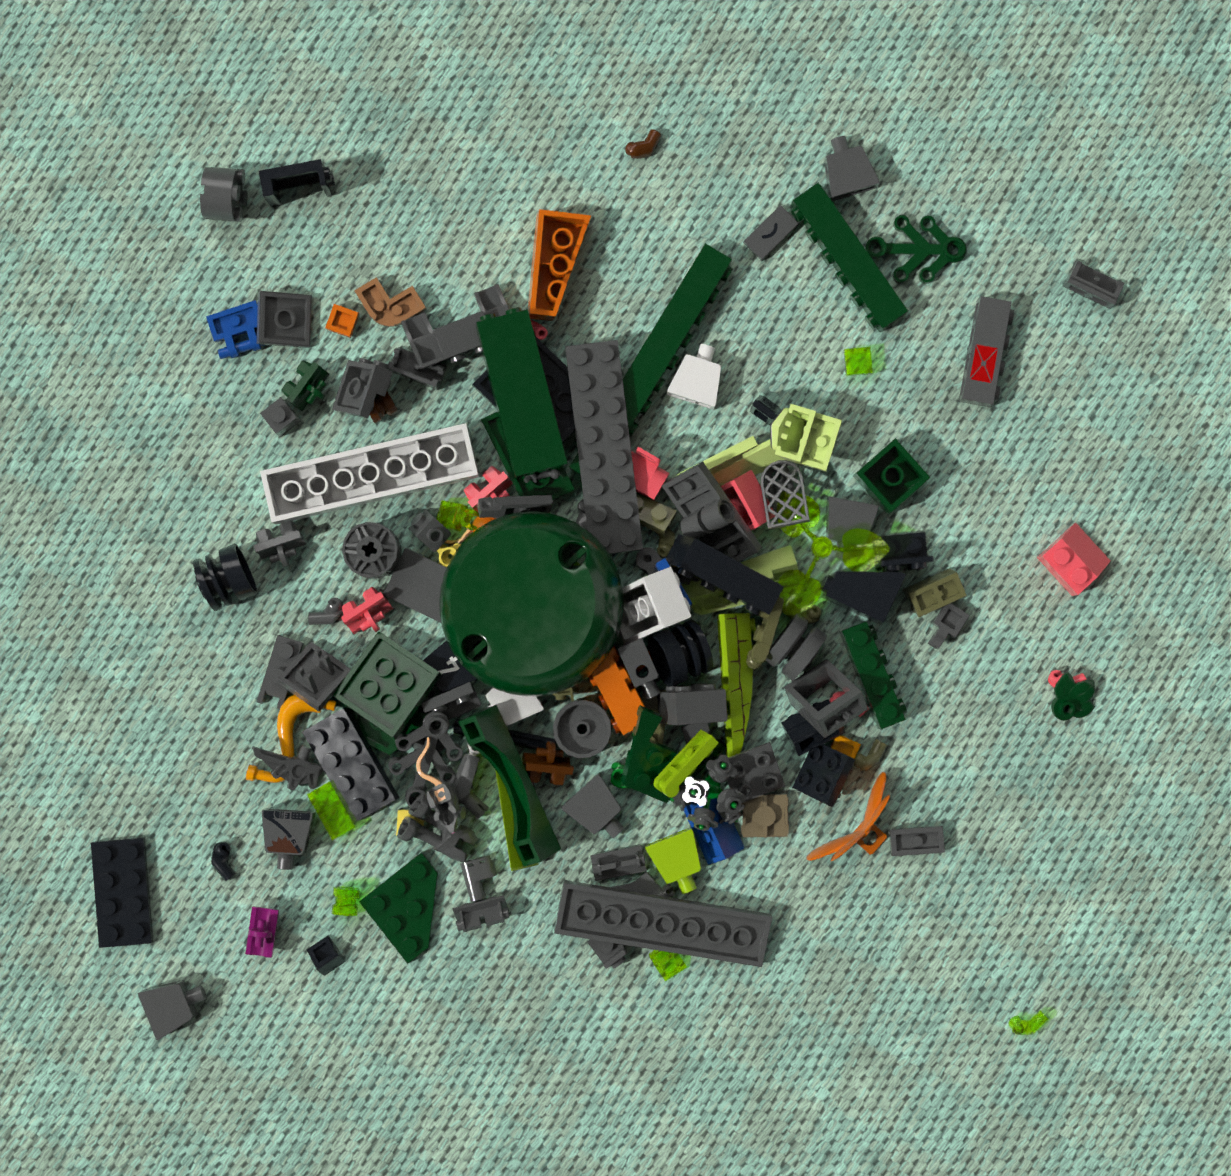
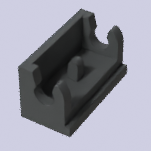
M1075 260L1063 287L1110 309L1116 304L1125 283L1104 275L1082 264L1079 260Z
M400 347L394 349V357L388 363V370L393 371V373L436 390L439 389L447 369L446 365L438 363L420 370L414 353Z

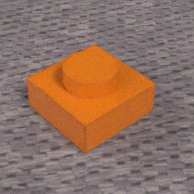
M334 304L325 329L351 338L360 314L359 312Z

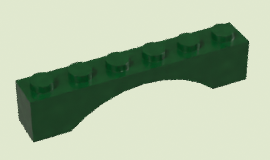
M497 704L482 709L459 721L469 746L482 754L491 763L506 787L514 818L513 844L523 866L542 862L560 851L561 847L557 837L553 832Z

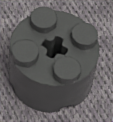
M205 167L201 178V185H204V194H200V208L203 218L217 221H242V206H247L248 199L247 190H243L245 183L244 169Z

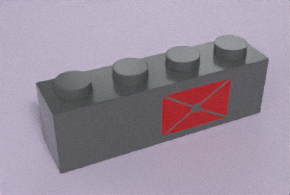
M980 296L977 299L958 402L990 407L994 401H998L1000 395V386H997L998 376L1003 375L1005 361L1001 360L1003 350L1007 351L1010 336L1006 335L1007 325L1012 324L1014 317L1011 301Z

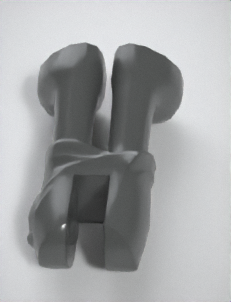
M424 794L419 795L410 806L408 813L440 829L441 834L434 833L414 819L406 816L400 824L397 838L406 842L413 837L432 845V849L441 852L453 860L464 863L469 855L460 848H455V845L459 838H461L462 841L474 846L478 840L475 832L467 826L460 825L455 833H450L440 824V821L434 820L435 811L430 808L427 796Z

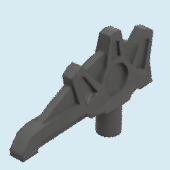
M302 745L298 756L289 757L255 746L252 747L254 755L262 759L273 770L271 774L275 779L282 777L288 781V789L295 790L298 785L308 784L310 789L317 788L318 777L324 770L321 764L308 761L312 748Z

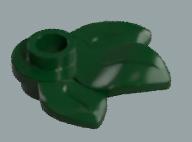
M1069 672L1063 674L1054 688L1055 698L1051 704L1053 715L1062 721L1069 720L1072 717L1083 718L1089 715L1095 708L1094 704L1089 701L1095 693L1094 680L1088 679L1075 683Z

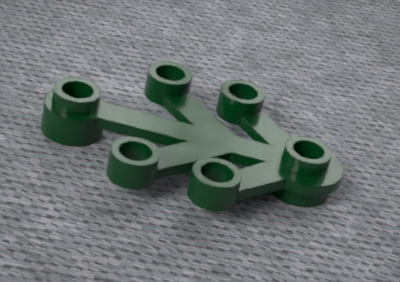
M899 215L893 222L895 230L903 232L914 244L886 243L883 238L875 236L867 241L865 249L872 259L881 258L884 254L913 255L902 267L896 268L893 272L892 277L896 283H904L908 279L909 274L928 255H940L930 267H925L919 272L918 278L920 282L929 284L934 280L935 274L948 262L957 263L965 257L967 252L965 242L958 237H948L936 225L935 219L927 215L920 220L919 227L923 232L929 231L939 242V244H929L910 224L907 216ZM897 220H905L906 226L900 228L897 225ZM930 220L932 222V227L925 228L923 226V221ZM871 245H878L880 251L873 253L870 249ZM955 246L958 250L957 254H950L949 247ZM903 271L905 278L898 279L896 272ZM924 271L930 272L931 279L925 280L922 277V273Z

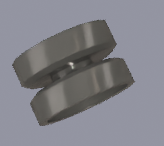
M798 613L771 645L766 662L774 667L779 665L787 656L788 659L782 667V674L791 681H794L803 669L805 670L827 638V635L818 628L811 629L803 638L802 635L808 627V620Z
M586 699L574 700L564 705L557 713L553 724L554 738L559 748L567 755L576 758H589L600 753L608 744L611 735L610 720L605 710L597 703ZM585 724L587 732L580 734L577 726Z

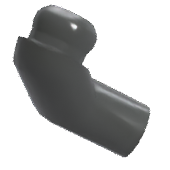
M335 597L331 598L323 612H309V625L333 624L343 613V603L341 600Z

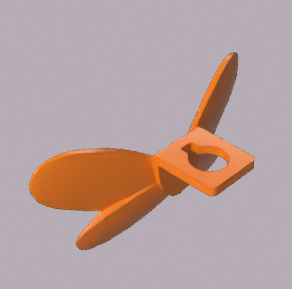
M885 772L880 773L873 785L862 823L853 833L834 839L810 852L806 857L807 860H816L836 852L830 860L833 861L842 856L856 843L868 854L872 855L886 840L887 835L874 824L890 798L889 794L881 801L886 783ZM870 831H875L877 835L876 841L870 845L865 844L863 838Z

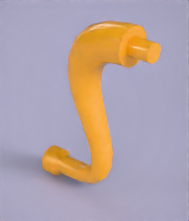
M294 694L288 697L282 704L277 718V731L282 755L289 757L295 756L293 727L297 717L305 712L321 713L322 711L321 709L318 712ZM330 699L323 709L335 711L337 701ZM250 764L246 773V780L249 781L261 780L277 783L285 780L282 777L275 779L271 772L260 770L257 766Z

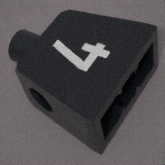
M447 640L423 660L442 674L436 683L441 693L478 680L461 665L453 654Z

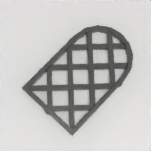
M778 460L771 463L764 469L761 476V490L768 529L810 522L804 479L800 469L794 463L787 460ZM787 465L795 468L791 475L783 471ZM772 468L778 471L773 478L767 476L768 471ZM797 471L800 477V481L794 478ZM780 474L788 478L783 486L776 482ZM765 479L770 481L766 488L764 486ZM791 480L798 484L793 492L786 488ZM773 484L780 488L775 496L768 492ZM800 488L802 489L803 498L796 495ZM783 491L790 494L786 502L778 498ZM766 495L772 498L769 505H767ZM794 497L801 501L796 509L789 505ZM775 501L783 505L778 513L770 509ZM803 505L805 507L806 516L799 512ZM786 508L793 512L788 520L781 516ZM769 512L775 515L771 523L769 518ZM796 515H799L800 517L803 518V519L793 520ZM778 518L784 521V523L775 524Z

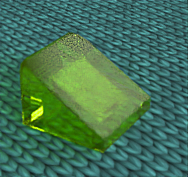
M659 950L649 953L651 961L665 981L687 968L685 962L677 953Z

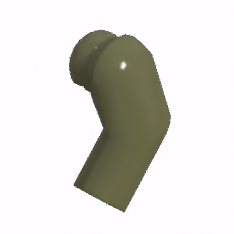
M668 528L665 535L656 533L659 536L657 553L662 558L667 557L676 540V536L670 528Z

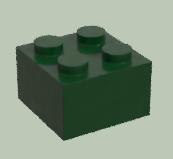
M896 438L853 475L887 515L930 479V476Z

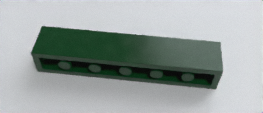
M819 182L793 199L791 203L792 209L790 210L791 214L798 223L802 221L808 230L805 233L813 244L817 242L822 249L820 254L825 263L834 266L837 271L835 276L843 287L848 286L852 292L850 298L856 307L860 308L862 306L867 314L865 319L872 329L877 328L881 332L906 315L908 309Z

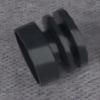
M235 543L219 550L220 563H217L210 554L205 556L206 565L200 558L193 561L199 590L214 611L222 609L221 599L226 606L232 605L230 592H234L241 601L257 594L256 583L242 551Z
M691 619L683 625H676L673 633L665 629L649 636L648 644L652 661L661 680L667 686L672 687L686 681L688 673L693 677H697L701 672L705 674L713 669V658L709 643L696 621Z

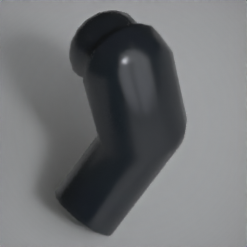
M219 842L213 848L211 864L226 882L236 873L228 864L231 850L230 845L227 842Z

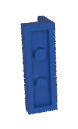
M717 798L711 799L709 810L715 813L714 821L718 822L717 828L710 827L707 831L699 830L694 827L692 821L688 820L708 865L725 860L744 849L734 822L731 824L728 821L719 823L721 816L716 808L718 804ZM691 801V805L684 808L686 817L689 814H694L696 808H703V806H699L696 802Z

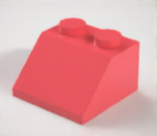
M752 470L720 486L750 530L767 522L761 486ZM769 512V518H774L775 515Z
M1076 522L1037 557L1071 596L1079 595L1111 562Z

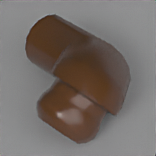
M650 129L645 141L629 142L626 145V154L633 159L649 157L654 152L662 134L654 129Z

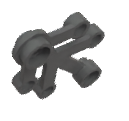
M439 711L431 712L425 716L423 726L409 734L401 733L398 736L395 744L400 751L409 750L413 743L426 737V741L423 746L406 756L390 759L388 766L393 775L402 774L407 767L417 762L427 744V737H429L430 747L422 759L421 770L428 775L432 762L439 773L442 783L452 784L456 776L454 770L446 765L435 748L439 738L446 748L449 760L458 761L463 755L461 746L454 743L447 732L449 720L444 713ZM435 720L440 721L438 726H432L431 723ZM403 739L408 740L406 745H400L399 742ZM453 749L459 750L456 755L450 754V751ZM396 763L401 764V767L398 769L392 768ZM416 772L413 786L409 787L405 792L406 802L409 807L417 798L412 797V793L419 792L420 795L424 794L427 796L424 789L426 779L422 778L418 772ZM445 773L452 774L448 779L443 778Z

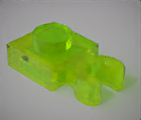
M442 500L436 519L449 530L461 532L463 526L474 531L477 527L470 524V520L474 516L479 517V513L473 509H468L463 504Z

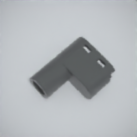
M490 855L460 863L470 902L486 898L481 880L497 875L494 861L491 860Z

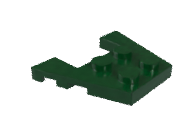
M640 705L637 710V724L633 727L632 731L633 741L631 749L627 753L621 782L626 787L668 803L671 797L657 790L654 787V780L679 751L651 740L652 735L662 720V716ZM716 739L719 743L714 748L712 754L696 767L695 772L690 777H695L703 770L707 762L713 760L722 752L726 745Z

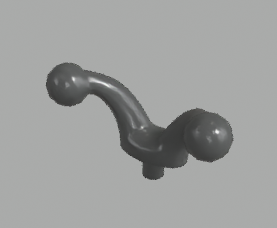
M553 469L552 471L525 476L524 482L532 481L536 483L550 476L553 479H558L560 471Z

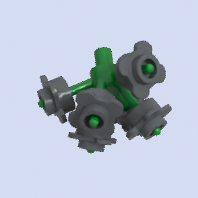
M720 755L718 759L707 762L706 767L709 770L707 778L704 780H695L694 777L686 778L685 784L679 786V793L675 797L670 798L674 806H679L681 811H684L685 806L691 805V801L696 802L699 806H703V808H696L694 814H689L687 817L688 820L694 823L696 829L707 831L710 827H718V822L714 821L715 813L709 810L711 799L717 798L718 804L716 808L721 816L720 824L727 821L729 824L737 822L742 816L740 811L745 806L744 804L741 805V803L746 800L745 794L742 792L736 793L732 788L721 789V783L726 782L729 777L737 775V769L732 767L726 755Z

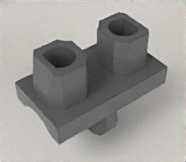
M291 520L279 525L282 536L273 538L270 529L256 532L257 544L254 545V549L261 559L270 557L271 563L281 561L282 565L287 567L290 565L288 558L297 555L295 548L306 545L303 535L297 530Z

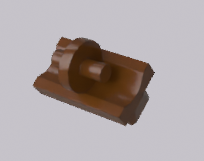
M548 741L545 748H537L536 754L523 752L522 761L531 782H540L542 772L550 773V783L564 785L567 775H573L574 767L570 765V758L563 756V750H556L555 742Z

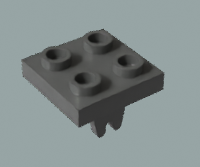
M310 642L277 680L278 684L319 712L333 697L332 695L351 669L313 642Z

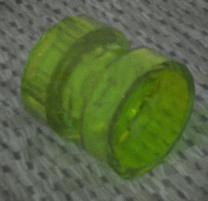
M344 886L334 887L333 896L335 897V903L332 905L331 914L357 916L358 906L356 905V899L359 897L360 889Z

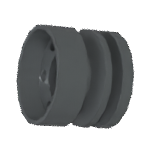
M365 522L358 524L348 532L343 541L342 554L345 563L351 571L365 578L379 579L391 574L395 570L402 553L400 541L394 532L379 523ZM372 543H374V548L377 549V553L371 554L370 557H368V552L365 551V547H370Z

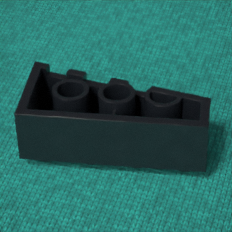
M678 534L666 557L668 564L679 570L678 574L690 580L693 577L701 581L700 585L712 592H715L716 589L723 592V598L737 604L740 601L746 604L745 609L757 616L761 612L770 615L784 588L779 583L692 537Z

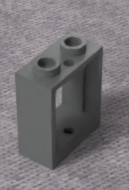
M825 659L784 687L790 704L824 738L868 709L862 691L828 659ZM832 680L845 694L820 711H817L805 698Z

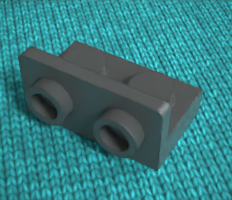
M468 682L422 702L421 705L425 713L429 714L439 711L444 713L448 720L480 707L481 703L472 682ZM436 720L433 726L439 725L440 721Z

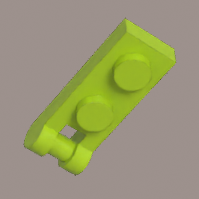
M700 730L655 778L654 787L668 797H675L679 793V785L695 772L696 767L705 758L712 754L719 742L712 735Z

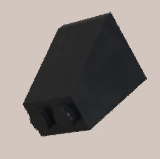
M836 571L831 575L825 576L819 590L823 591L821 598L879 624L884 623L906 574L902 572Z

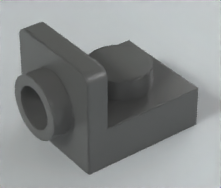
M591 939L587 940L590 947L602 961L605 969L610 966L614 969L626 960L624 955L627 954V950L624 945Z

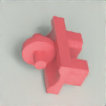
M491 466L483 473V477L489 483L481 490L473 482L464 489L469 499V505L477 514H479L477 509L478 499L510 496L506 490L513 483L504 471L501 473Z
M374 587L364 591L363 597L365 602L359 606L354 601H349L342 606L344 616L341 619L353 634L360 630L364 632L370 627L375 632L379 631L378 622L385 618L384 614L393 609L381 591L378 592Z

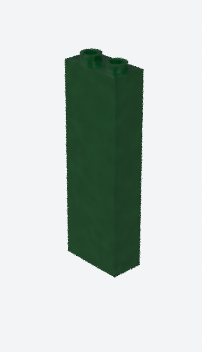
M521 307L505 311L506 315L498 317L495 314H487L481 316L480 321L476 322V330L515 479L567 465L528 309L521 311Z

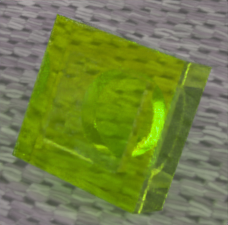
M870 347L843 350L846 376L873 373Z

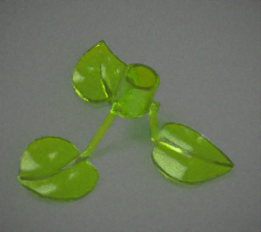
M783 491L779 499L786 502L790 494ZM797 493V494H796V495H798L799 497L803 498V495H802V494H800V493ZM806 495L810 522L780 528L786 535L792 538L799 537L805 531L813 540L811 553L814 558L806 574L800 570H790L780 577L778 583L784 586L779 596L784 598L783 613L785 615L800 614L810 609L819 600L821 584L817 579L810 578L819 559L828 558L832 551L844 552L842 560L847 568L854 572H866L875 567L889 552V546L877 534L862 528H854L845 532L842 536L843 547L833 545L827 537H817L809 528H813L818 524L821 513L820 508L814 499ZM794 497L789 505L796 509L801 501ZM780 503L777 505V513L783 506ZM803 505L799 512L806 516L805 507ZM786 508L781 516L788 520L793 512ZM796 515L793 520H798V519H803V518L800 517L799 515ZM778 518V524L784 523V521Z

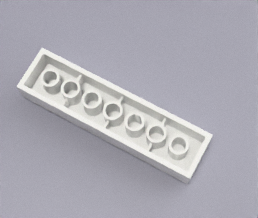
M466 423L260 471L271 522L276 525L290 520L303 519L480 477L469 428Z

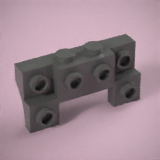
M499 284L474 293L480 312L433 330L425 312L401 321L420 370L447 360H451V363L461 361L466 358L465 353L475 350L476 354L482 352L476 330V322L480 321L481 316L495 314L498 317L506 315L505 311L509 310Z

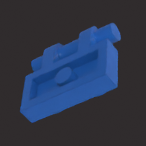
M256 300L206 316L214 342L225 340L227 346L218 349L220 359L227 357L235 358L239 356V353L251 349L257 351L262 349L261 346H264L257 344L258 302ZM244 333L248 334L249 340L235 343L233 337Z

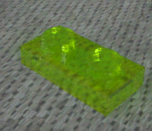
M330 781L307 794L332 840L356 827Z

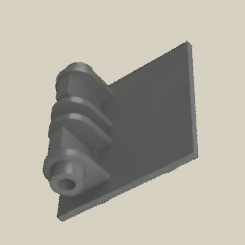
M770 742L728 757L732 767L737 769V775L729 777L727 780L729 788H732L736 793H744L746 796L745 802L785 787Z

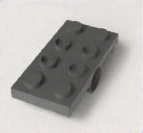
M703 461L662 485L683 516L681 531L684 536L700 540L738 562L758 553L763 548Z

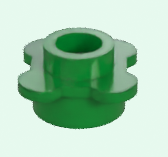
M618 761L614 762L611 766L613 770L611 783L618 788H626L621 782L624 765Z

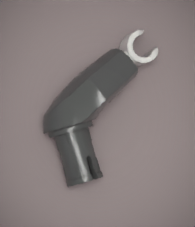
M467 742L469 754L463 756L453 786L457 790L459 804L462 803L476 819H479L489 807L473 793V783L480 758L476 757L479 752L472 750Z

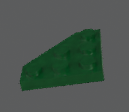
M422 852L359 901L407 964L425 951L430 944L438 872Z

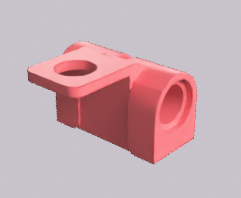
M638 447L636 453L631 451L636 492L655 500L670 473L658 467L661 462L659 458Z

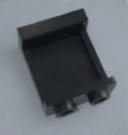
M321 159L259 171L263 197L271 207L281 206L279 190L320 183L328 197L332 196L331 188H335L333 173L330 172L329 166L325 167Z

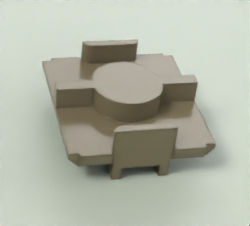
M787 794L762 795L741 803V805L744 804L745 806L742 809L741 834H743V837H788Z

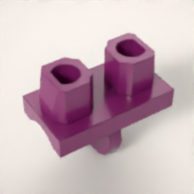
M252 906L245 954L273 957L279 909Z

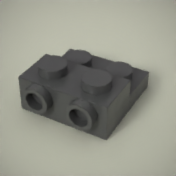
M359 358L358 362L348 360L332 410L369 418V414L374 407L375 396L385 397L386 391L390 387L393 371L388 370L389 365L374 360L372 362L363 358Z

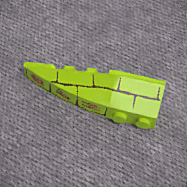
M750 613L717 615L722 689L726 690L727 721L724 722L727 757L741 753L750 714L753 669L747 665L746 659L748 658V652L755 645H752L751 634H754L756 630L755 618H750Z

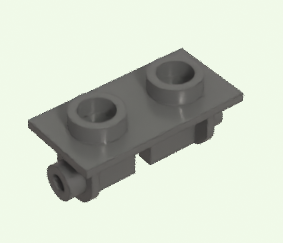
M642 845L590 855L595 881L647 871Z
M504 895L493 896L483 901L465 903L459 907L452 908L457 920L458 931L463 930L464 933L482 928L480 919L485 918L486 925L490 926L503 923L505 919L510 918L509 908Z

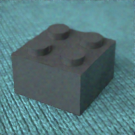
M716 684L666 686V691L660 692L661 694L657 695L658 713L662 716L659 724L688 725L727 721L726 690L716 689Z

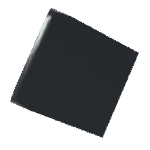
M329 935L307 949L317 971L324 976L346 962Z

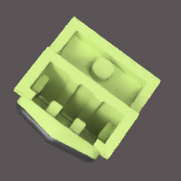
M790 404V407L783 408L770 424L771 448L776 451L775 455L785 460L827 472L842 420Z

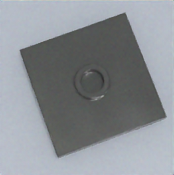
M259 291L257 344L309 348L312 295Z

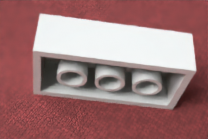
M671 567L643 577L622 588L624 611L619 633L624 645L691 617L689 602L683 597L679 587V578Z

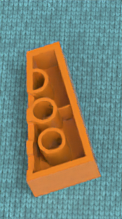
M539 209L536 215L528 300L530 319L553 321L556 317L591 215Z

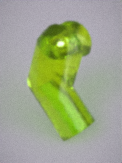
M1039 1010L1030 1020H1021L1019 1016H1014L1009 1020L1008 1025L1016 1035H1032L1049 1019Z

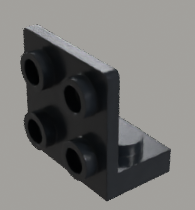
M925 532L872 537L875 569L882 568V572H897L901 570V566H908V570L928 568L927 563L934 561L933 556H927Z

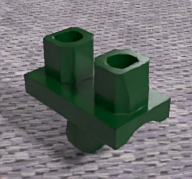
M304 360L301 361L296 372L302 378L297 385L292 381L286 382L281 391L287 397L286 400L303 411L308 403L312 405L317 398L325 401L327 397L321 392L327 385L324 381L329 373L314 361L312 364Z

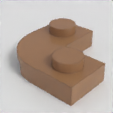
M377 277L354 290L370 317L383 326H399L401 321L415 317L427 310L413 286L391 299Z

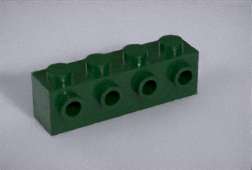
M867 621L839 631L877 729H884L906 720L904 714L907 713L906 706L902 698L897 699L894 689H897L896 681L892 674H887L884 666L888 664L883 650H878L875 640L878 639L874 626H868Z

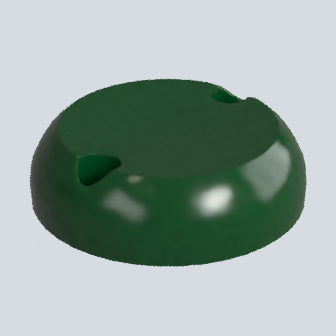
M532 511L508 514L491 520L465 539L452 556L441 584L439 607L442 629L447 643L461 665L474 677L496 690L528 697L544 696L564 691L584 681L597 670L611 652L619 635L623 619L624 597L617 567L609 552L592 533L563 516ZM585 554L583 564L574 565ZM487 646L486 654L484 656H478V654Z

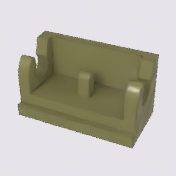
M951 568L903 589L905 596L911 602V609L918 617L967 596L957 572Z

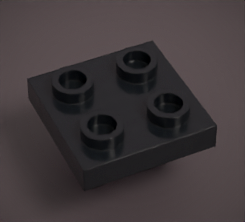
M822 744L808 752L792 788L830 807H834L837 798L841 796L840 792L848 775L852 773L851 768L856 759Z

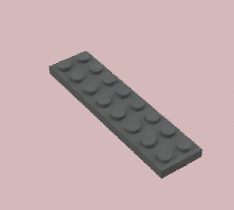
M618 340L565 346L587 530L602 543L609 554L643 550Z
M563 880L554 934L762 967L772 915Z

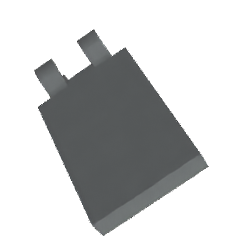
M406 547L383 595L441 623L439 598L441 584L447 567Z

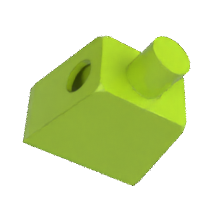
M691 827L645 845L647 853L666 884L677 881L682 894L697 889L692 874L701 871Z

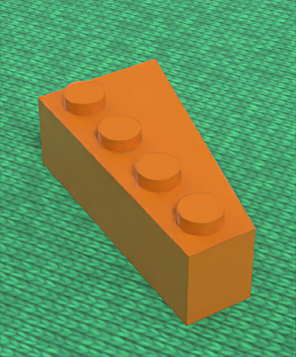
M614 645L605 661L588 678L593 687L598 686L602 694L598 697L604 709H610L614 717L610 721L616 733L622 732L623 736L627 737L632 734L633 727L637 724L638 707L640 705L645 707L637 689L634 687Z

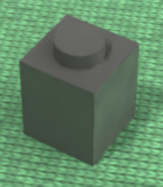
M281 397L260 413L273 431L280 437L301 422L291 407Z

